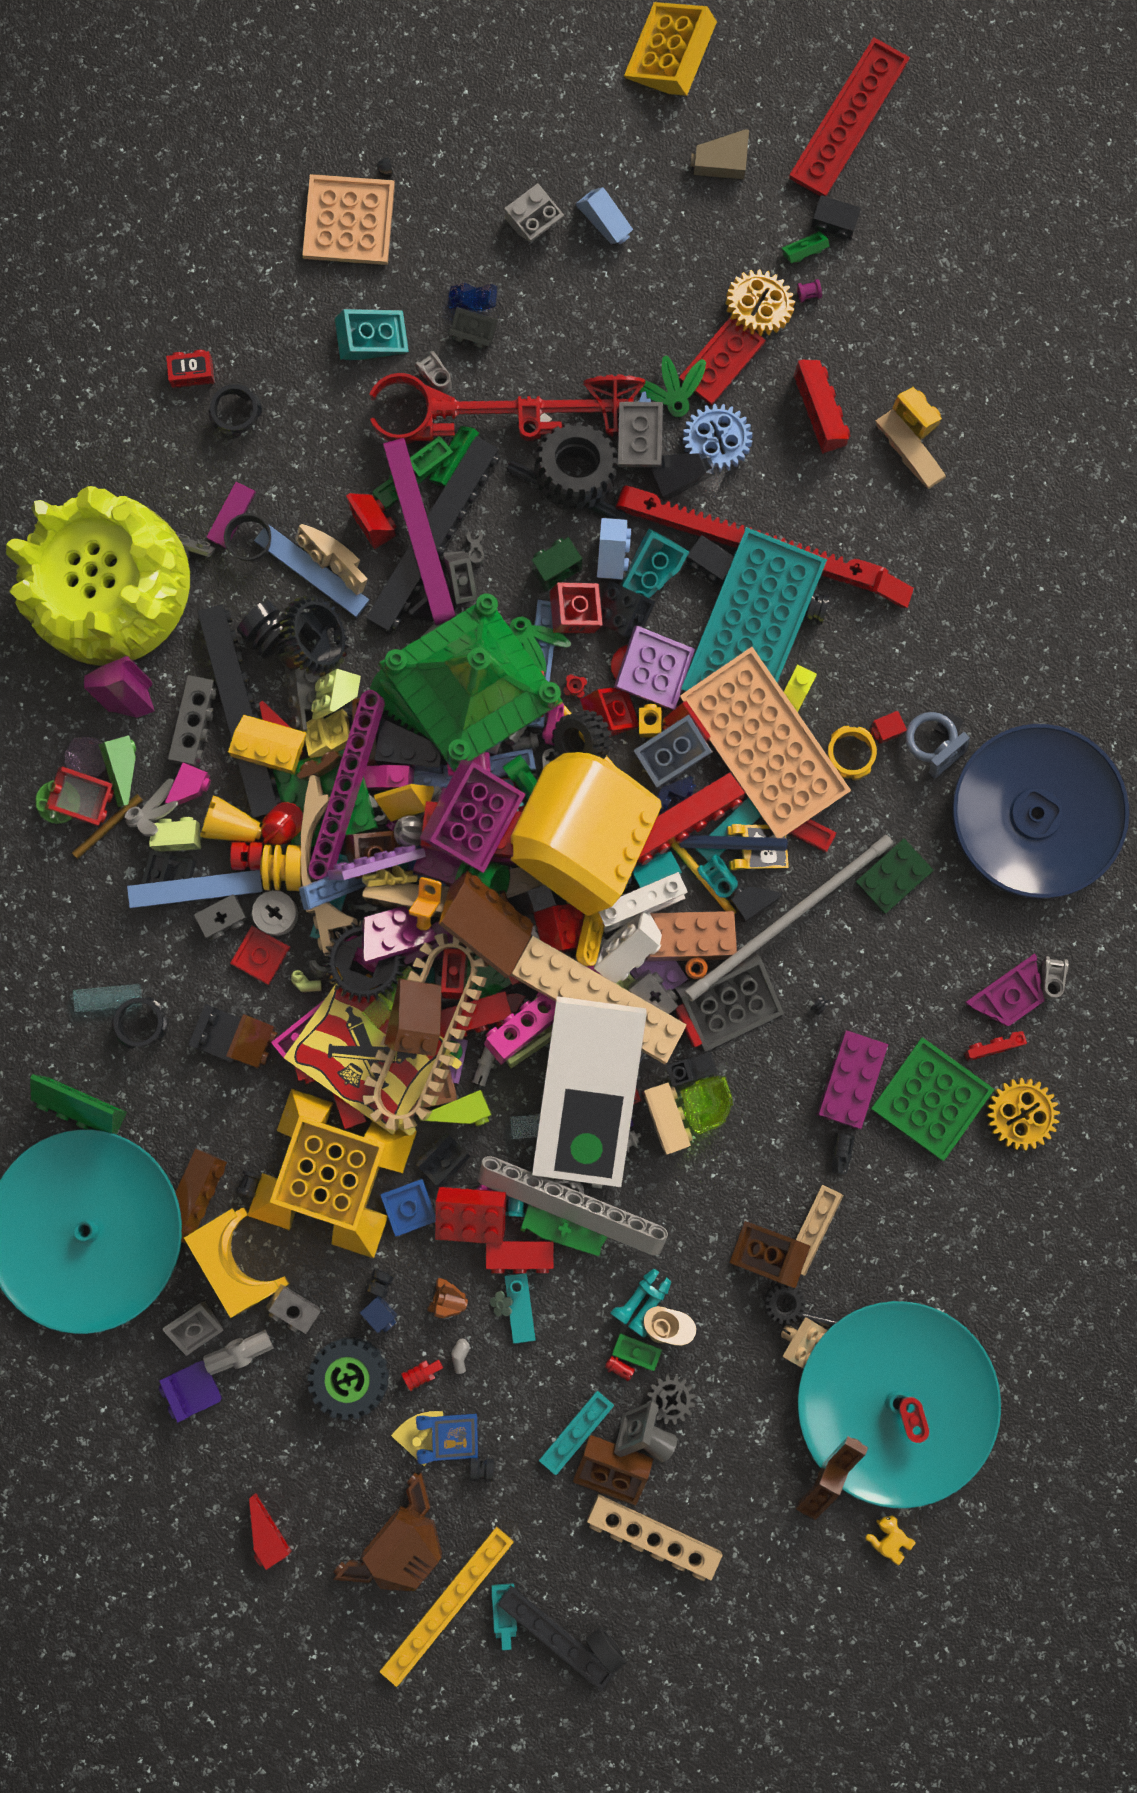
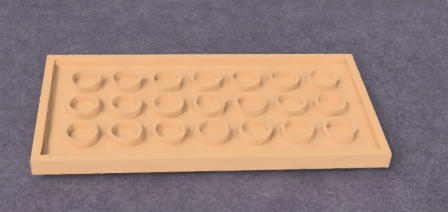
M753 647L680 695L682 701L688 702L711 736L710 742L776 838L784 837L851 791Z

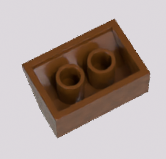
M590 1435L573 1482L636 1505L648 1480L654 1458L638 1452L619 1457L614 1453L616 1444Z

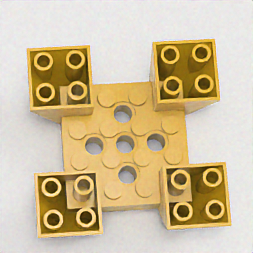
M291 1089L277 1129L278 1132L292 1137L278 1178L262 1173L255 1192L256 1195L253 1198L247 1216L290 1230L296 1212L334 1224L332 1245L374 1258L388 1215L367 1209L366 1205L379 1167L403 1173L417 1131L413 1135H408L398 1128L393 1135L372 1121L363 1137L326 1124L333 1102ZM335 1145H338L342 1150L339 1158L331 1156V1148ZM305 1160H310L313 1164V1169L309 1173L304 1172L302 1169V1164ZM327 1167H331L334 1170V1177L331 1180H327L323 1176V1171ZM348 1174H352L356 1178V1183L353 1187H348L344 1182ZM320 1188L324 1189L327 1193V1198L323 1202L316 1198V1192Z

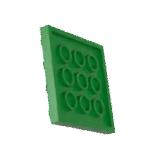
M345 749L338 752L343 756ZM322 756L299 761L295 775L273 769L282 803H293L304 813L309 781L298 778L297 774L300 772L301 766L307 761L314 760L321 763ZM353 760L350 763V770H354L357 767V760ZM340 764L327 774L319 777L323 795L331 796ZM364 775L346 835L359 834L378 828ZM346 781L344 783V791H348L350 789V781ZM340 802L337 805L338 813L343 811L344 802ZM325 813L315 829L311 849L315 848ZM337 823L332 824L330 827V831L333 834L338 830ZM301 831L291 840L292 845H301Z
M921 1037L870 1109L941 1161H944L995 1089Z

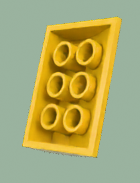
M654 2L624 77L668 94L687 96L717 23L707 6Z

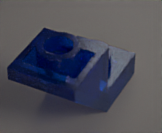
M465 282L451 286L448 307L451 309L459 307L474 311L496 307L498 286L489 284L476 288Z
M689 776L661 788L657 797L660 799L662 806L659 814L662 809L667 810L671 801L668 794L683 801L686 799V796H692L696 786L692 784L694 777Z

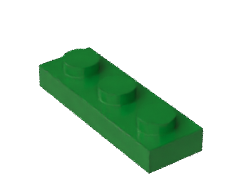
M466 426L459 428L449 445L453 454L434 470L429 478L433 484L444 487L447 485L479 432L474 428Z

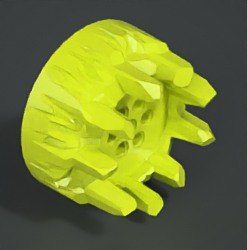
M87 486L80 490L78 497L71 498L63 506L50 505L41 500L34 501L31 510L38 519L37 524L34 525L36 528L34 533L28 535L27 541L20 539L10 540L6 544V555L19 566L16 576L18 583L13 585L9 592L16 598L15 603L20 613L32 623V627L36 630L37 634L68 657L86 664L100 666L128 656L133 661L158 647L174 630L183 615L190 589L188 558L183 544L175 531L160 516L138 501L126 496L116 497L106 489ZM99 547V552L93 555L94 549ZM80 557V562L74 565L75 559ZM117 558V563L110 567L111 561ZM97 568V574L91 577L92 571ZM78 579L77 585L72 587V582ZM112 580H115L114 586L112 588H108L109 583ZM96 590L95 596L89 599L91 591Z

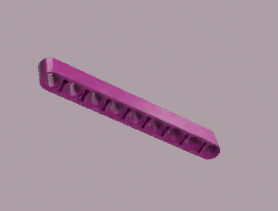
M404 438L383 443L435 626L443 624L455 617V612Z
M373 690L365 691L360 698L310 861L309 874L317 880L328 877L327 871L333 870V865L337 864L385 707L384 698ZM372 697H376V704L369 707V700ZM370 718L369 726L363 728V720ZM363 739L364 745L360 749H356L357 741ZM353 760H357V767L354 770H350V763ZM346 781L351 782V787L348 791L343 790V785ZM340 802H344L343 811L338 813L337 805ZM337 823L338 830L332 834L330 827L332 824ZM327 844H330L332 847L331 852L325 855L324 848ZM321 865H324L325 872L322 876H319L317 870Z

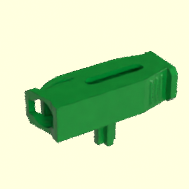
M530 1204L521 1227L523 1232L527 1228L530 1232L532 1231L544 1239L596 1256L600 1255L601 1247L607 1239V1236L533 1207Z

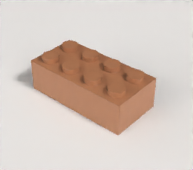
M734 911L650 913L662 934L661 947L655 954H649L645 962L688 961L694 957H699L703 960H725L737 952Z

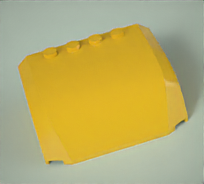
M581 752L564 753L545 765L511 835V844H513L511 861L586 916L608 909L617 902L626 887L662 807L661 801L629 775L598 756Z

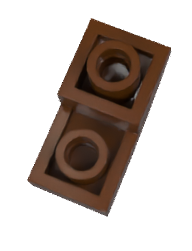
M329 751L322 756L321 763L314 760L304 763L297 776L305 781H309L312 775L321 777L341 763L343 756L337 751Z

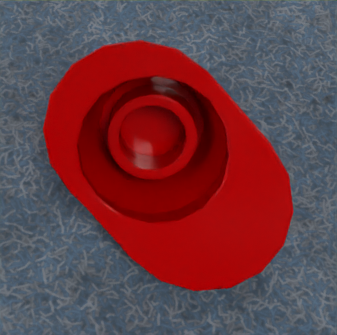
M289 802L280 803L275 806L262 821L261 833L264 837L263 843L269 842L272 845H282L290 842L302 829L303 812L301 809Z

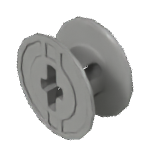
M272 890L263 893L256 899L252 909L254 923L260 930L271 936H281L294 928L298 920V910L294 901L287 894ZM270 907H272L276 911L280 909L278 913H280L283 916V918L281 920H279L275 916L271 918L272 914L268 911V909Z

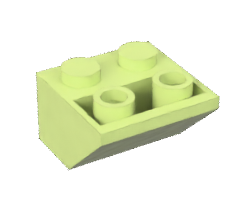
M335 669L320 677L315 685L317 693L311 707L313 712L312 719L318 720L356 698L361 676Z

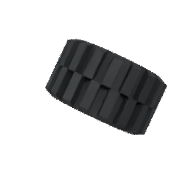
M589 710L561 717L560 721L555 724L556 729H553L552 732L554 735L552 743H555L553 749L559 754L557 757L564 753L581 752L605 759L607 757L606 754L610 751L608 746L612 744V740L609 739L611 731L607 729V722H603L604 718L601 715L597 716V713L594 711L589 712ZM579 731L584 737L585 747L580 743Z

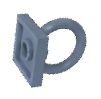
M927 712L918 715L909 723L905 732L907 748L919 760L931 762L929 773L934 779L968 750L970 737L965 732L958 736L953 722L940 713ZM926 721H936L943 724L949 733V740L942 743L933 754L921 751L914 742L916 728Z

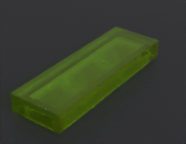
M408 966L402 972L404 976L397 977L396 979L399 980L400 978L408 980L410 971L414 970L410 966ZM396 984L391 985L394 989L393 992L388 989L385 990L387 997L380 994L378 1001L374 1000L362 1012V1015L377 1029L390 1018L397 989Z

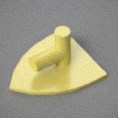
M429 1411L417 1414L407 1419L391 1436L417 1459V1450H432V1427L426 1430H418L416 1427V1417L422 1415L429 1417L443 1416V1411Z

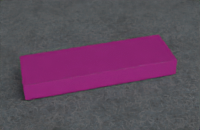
M235 482L206 537L207 540L227 549L224 542L225 528L234 517L246 513L256 494L254 490ZM238 526L233 530L230 541L234 536Z

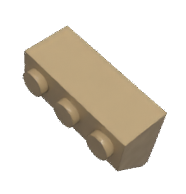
M669 1083L643 1091L664 1154L667 1155L691 1146L689 1142L693 1140L689 1128H684L682 1120H685V1115L682 1107L677 1108L674 1100L678 1098L675 1087H670Z

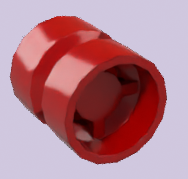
M232 842V870H245L247 867L250 870H260L264 843L251 842L250 845H247L245 842ZM244 852H248V860H244Z

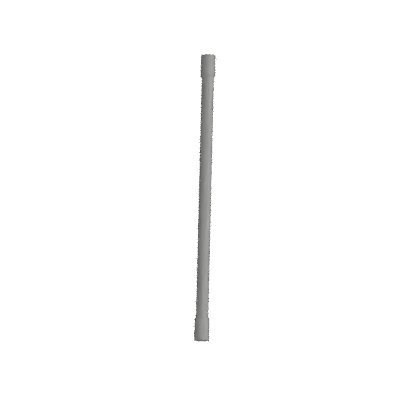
M884 835L871 845L866 852L704 978L699 979L684 992L688 999L693 1002L706 992L710 986L874 858L894 845L892 839L888 835Z

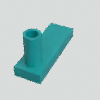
M527 1273L506 1275L507 1297H511L513 1304L509 1306L512 1310L510 1322L513 1343L535 1341Z

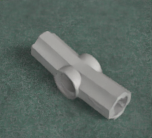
M265 1329L244 1340L242 1338L235 1339L229 1342L225 1348L204 1355L203 1360L207 1372L213 1375L231 1367L235 1369L242 1368L248 1365L252 1358L274 1349Z

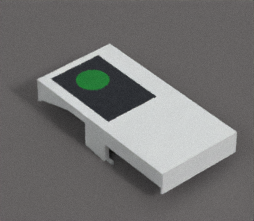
M557 996L532 1175L542 1176L551 1181L557 1178L592 1183V1187L601 1189L602 1185L621 1187L647 1014L646 1008Z

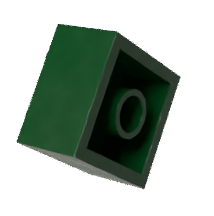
M569 537L565 540L563 538L558 539L552 544L550 549L538 551L533 555L534 558L531 559L532 572L545 592L552 589L557 583L565 581L582 570V557Z

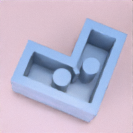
M602 518L597 577L623 579V571H628L629 558H625V552L630 551L631 529L627 528V520Z

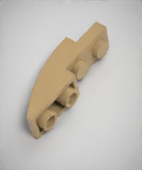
M304 524L299 525L295 537L299 546L304 548L312 560L318 563L322 569L330 566L332 571L356 595L362 593L368 579L358 569L360 560L348 548L331 536Z

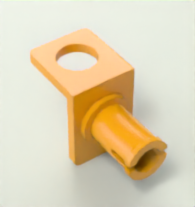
M421 877L419 880L418 898L409 910L410 915L417 916L416 926L420 930H428L431 927V917L441 901V882ZM424 886H433L435 888L436 893H428L425 890Z

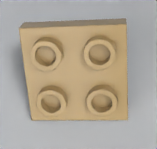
M806 1317L798 1330L794 1329L791 1325H786L784 1329L791 1334L789 1335L784 1331L781 1333L782 1338L791 1342L783 1357L803 1369L813 1348L828 1331Z

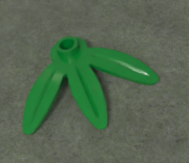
M664 356L662 358V376L668 392L648 381H645V385L639 392H646L647 398L668 405V410L673 416L682 417L689 410V401L687 399L701 382L705 372L706 361L701 359L690 369L680 388L676 368L668 356ZM676 402L682 403L681 410L675 409Z
M517 617L510 624L513 634L523 644L524 649L530 655L535 665L544 673H546L544 654L535 638L558 647L568 648L571 646V642L561 633H553V629L548 627L531 625L530 620L525 617ZM524 625L523 628H518L517 626Z

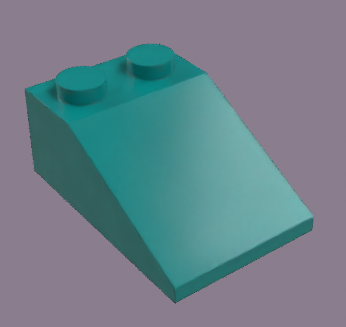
M344 309L334 318L340 360H362L409 352L403 311Z

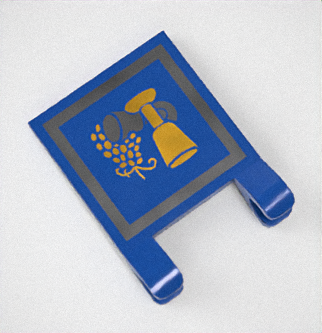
M477 1414L437 1417L422 1415L416 1417V1427L418 1430H426L432 1427V1450H417V1461L419 1464L439 1460L478 1458Z

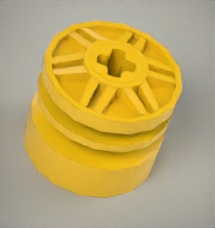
M272 845L264 846L260 865L264 890H271L273 881L276 891H280L282 881H285L287 891H299V888L303 887L301 845H288L286 855H282L280 845L275 846L274 855Z

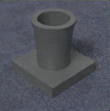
M649 1402L623 1413L614 1450L616 1455L623 1457L644 1449L659 1463L667 1461L672 1456L677 1445V1437L654 1426L658 1410L657 1404Z

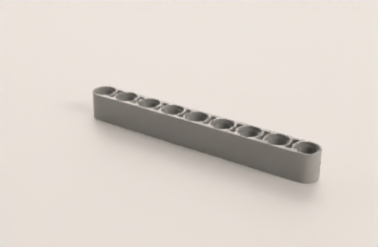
M487 1156L482 1160L477 1176L480 1184L496 1191L506 1192V1195L645 1253L658 1255L662 1252L668 1236V1232L664 1227L544 1177L532 1175V1172L498 1158Z

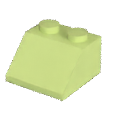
M183 817L177 822H172L171 819H159L158 823H154L158 827V832L150 836L149 843L150 847L155 851L168 852L201 849L200 823L193 820V817Z

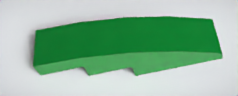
M440 436L410 457L418 485L453 454V451ZM392 474L386 482L372 491V495L376 500L379 499L385 511L399 501Z

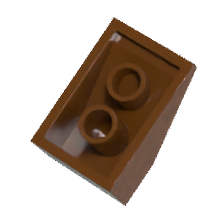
M399 978L384 1041L387 1047L393 1051L435 1057L440 1037L441 985Z
M243 1014L226 1056L257 1068H261V1065L265 1066L270 1055L267 1052L269 1045H273L271 1042L278 1035L275 1032L277 1027Z
M745 1221L730 1263L796 1288L811 1246Z

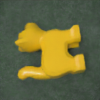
M884 1516L881 1520H877L880 1529L887 1533V1535L880 1542L872 1534H867L865 1539L871 1542L872 1546L883 1556L890 1558L892 1562L899 1566L904 1559L903 1553L899 1549L904 1547L910 1551L915 1545V1541L908 1538L898 1528V1519L895 1516Z

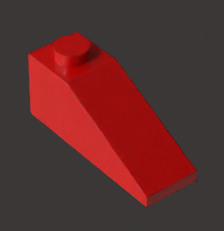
M255 1493L249 1498L253 1546L256 1553L254 1558L260 1567L264 1566L267 1570L288 1556L292 1550Z

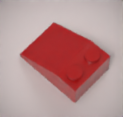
M349 493L346 495L351 514L373 549L396 537L394 529L397 527L391 517L386 518L383 511H385V508L379 499L375 501L374 497L368 494Z

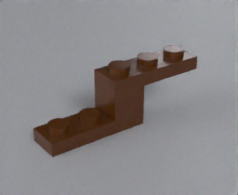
M848 1436L823 1462L815 1485L798 1502L796 1510L816 1520L840 1496L848 1473L866 1455L868 1447L859 1440Z

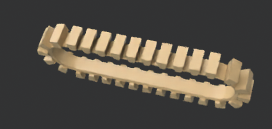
M444 933L434 936L439 945L437 948L434 949L429 943H424L420 948V951L428 954L429 957L426 962L416 957L413 966L423 968L421 975L416 971H410L408 980L425 982L435 957L447 948H458L468 956L471 963V974L416 1107L408 1114H393L386 1109L382 1102L381 1088L397 1051L390 1049L389 1053L384 1050H378L375 1059L385 1060L384 1066L379 1063L372 1064L369 1072L378 1073L380 1076L378 1079L374 1076H367L364 1085L375 1087L374 1095L363 1096L364 1105L376 1103L378 1110L370 1114L375 1122H380L385 1115L389 1117L385 1126L388 1129L398 1130L399 1119H403L404 1130L411 1129L417 1126L412 1116L417 1114L421 1120H427L432 1112L423 1108L425 1102L430 1105H436L439 1096L428 1094L430 1088L435 1092H441L444 1083L434 1081V1078L437 1075L441 1079H446L450 1071L439 1068L441 1062L447 1066H452L455 1058L444 1055L445 1051L448 1049L451 1052L457 1053L460 1046L459 1043L450 1042L452 1035L457 1039H463L465 1030L455 1028L457 1022L463 1026H468L471 1017L462 1016L461 1012L464 1009L469 1013H473L477 1004L468 1003L466 1000L468 996L479 1000L482 992L471 989L473 983L484 987L487 978L477 976V967H488V963L481 958L476 960L473 956L474 952L468 947H463V943L454 936L453 944H448L447 934ZM385 1036L383 1037V1040H382V1042H381V1044H380V1045H382V1046H386V1045L384 1044Z

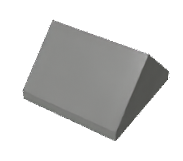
M206 1301L198 1304L163 1328L165 1334L186 1356L224 1331Z

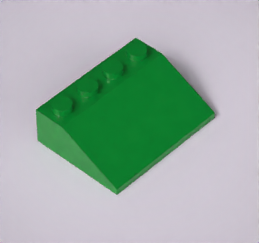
M31 1075V1101L37 1103L35 1107L46 1112L49 1109L57 1112V1117L66 1121L72 1118L77 1121V1126L88 1130L89 1127H92L97 1131H105L117 1135L127 1114L126 1111L49 1077Z

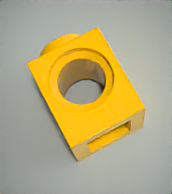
M646 704L644 708H639L640 738L655 737L662 732L661 707L657 708L655 704ZM648 716H654L657 720L655 724L647 725L645 719Z

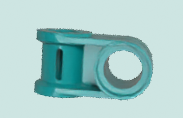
M714 854L709 862L704 866L700 865L697 869L701 877L710 885L719 897L725 898L737 889L738 881L721 857ZM722 881L730 885V890L723 888Z

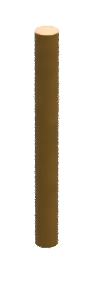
M136 794L129 801L128 805H124L76 848L72 854L79 859L119 823L130 808L139 805L143 801L142 798Z

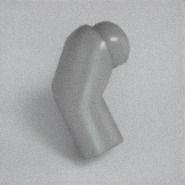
M459 1339L451 1352L456 1374H462L466 1371L464 1360L469 1352L470 1345L465 1339Z

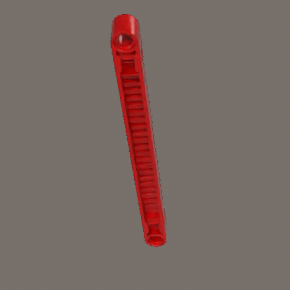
M630 486L622 487L616 504V508L625 511L627 514L699 537L702 535L708 540L738 549L745 532L744 525L737 529L735 522L728 526V520L726 519L721 524L719 517L712 521L710 514L706 518H703V512L696 516L694 509L687 513L685 506L680 511L678 504L671 508L669 501L665 505H661L657 495ZM649 504H652L653 507L650 510L646 509ZM791 540L789 544L794 546V542ZM799 543L797 547L802 549V544ZM807 546L805 551L810 552V546ZM817 548L813 551V554L827 559L821 576L873 592L878 572H889L882 566L860 559H853L848 563H843L842 556L835 560V554L828 558L826 551L819 555ZM853 569H856V570H857V574H856V575H853V574H852V573H853V571H852Z

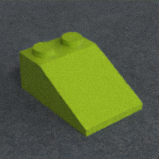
M479 1090L432 1110L427 1120L421 1121L459 1124L475 1123L476 1126H480L489 1122L488 1117L492 1116L483 1092Z

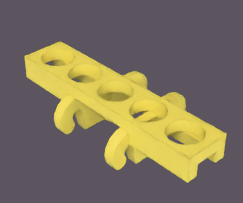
M395 865L392 867L393 875L389 871L381 869L376 871V874L363 875L362 882L367 887L417 882L418 876L413 875L412 870L404 871L400 866L397 867Z

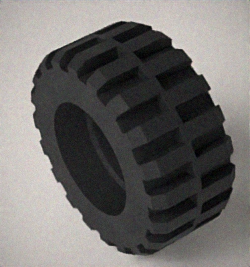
M570 423L563 424L561 429L559 426L553 428L551 434L547 433L543 437L542 442L539 443L534 464V478L537 480L538 489L543 490V495L547 499L552 498V503L558 506L560 503L564 505L563 508L570 509L571 506L575 507L576 510L583 509V506L590 508L595 505V501L600 503L605 499V495L610 493L612 485H614L618 459L616 458V448L612 447L613 443L608 437L604 438L605 434L602 431H595L594 427L590 425L587 427L582 426V423H575L574 426H570ZM568 455L582 456L592 463L595 472L587 477H571L563 473L558 468L556 462Z

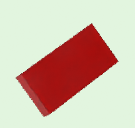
M879 571L872 591L901 608H908L914 588L885 571Z
M809 819L789 834L826 853L836 832Z
M679 1005L675 1012L679 1020L686 1024L684 1030L692 1047L700 1046L703 1043L684 1005Z

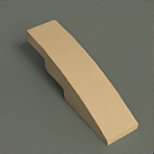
M893 409L875 420L876 426L889 439V444L902 457L903 463L928 489L946 478V475L923 443Z

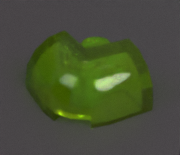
M726 1076L705 1078L696 1081L695 1085L680 1091L686 1108L683 1110L689 1125L698 1134L705 1133L726 1122L725 1119L729 1115L731 1106H733L732 1095Z

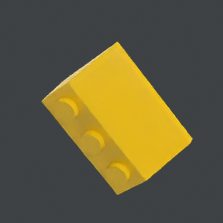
M243 715L234 732L228 752L231 757L295 775L307 733Z

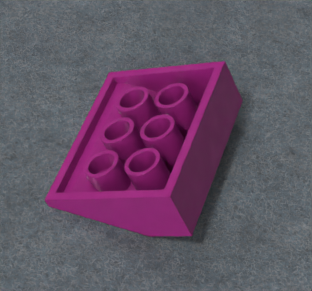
M461 760L419 839L484 873L525 793L473 761Z

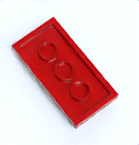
M729 318L679 377V381L683 383L690 369L699 360H705V372L694 393L710 406L717 401L766 341L756 332L751 334L750 328L743 331V324L736 326L737 319L731 320Z

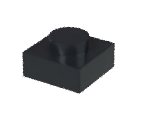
M945 710L943 715L953 722L958 733L964 720ZM938 722L934 731L949 738L946 727Z

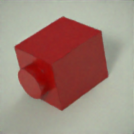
M899 711L874 720L871 724L872 728H870L873 738L875 740L878 739L880 744L901 736L907 731Z

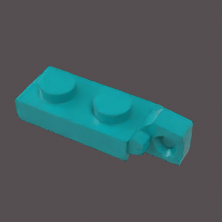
M514 1583L492 1585L494 1633H496V1638H502V1650H511V1637H516L517 1621L496 1603L510 1585L514 1587Z

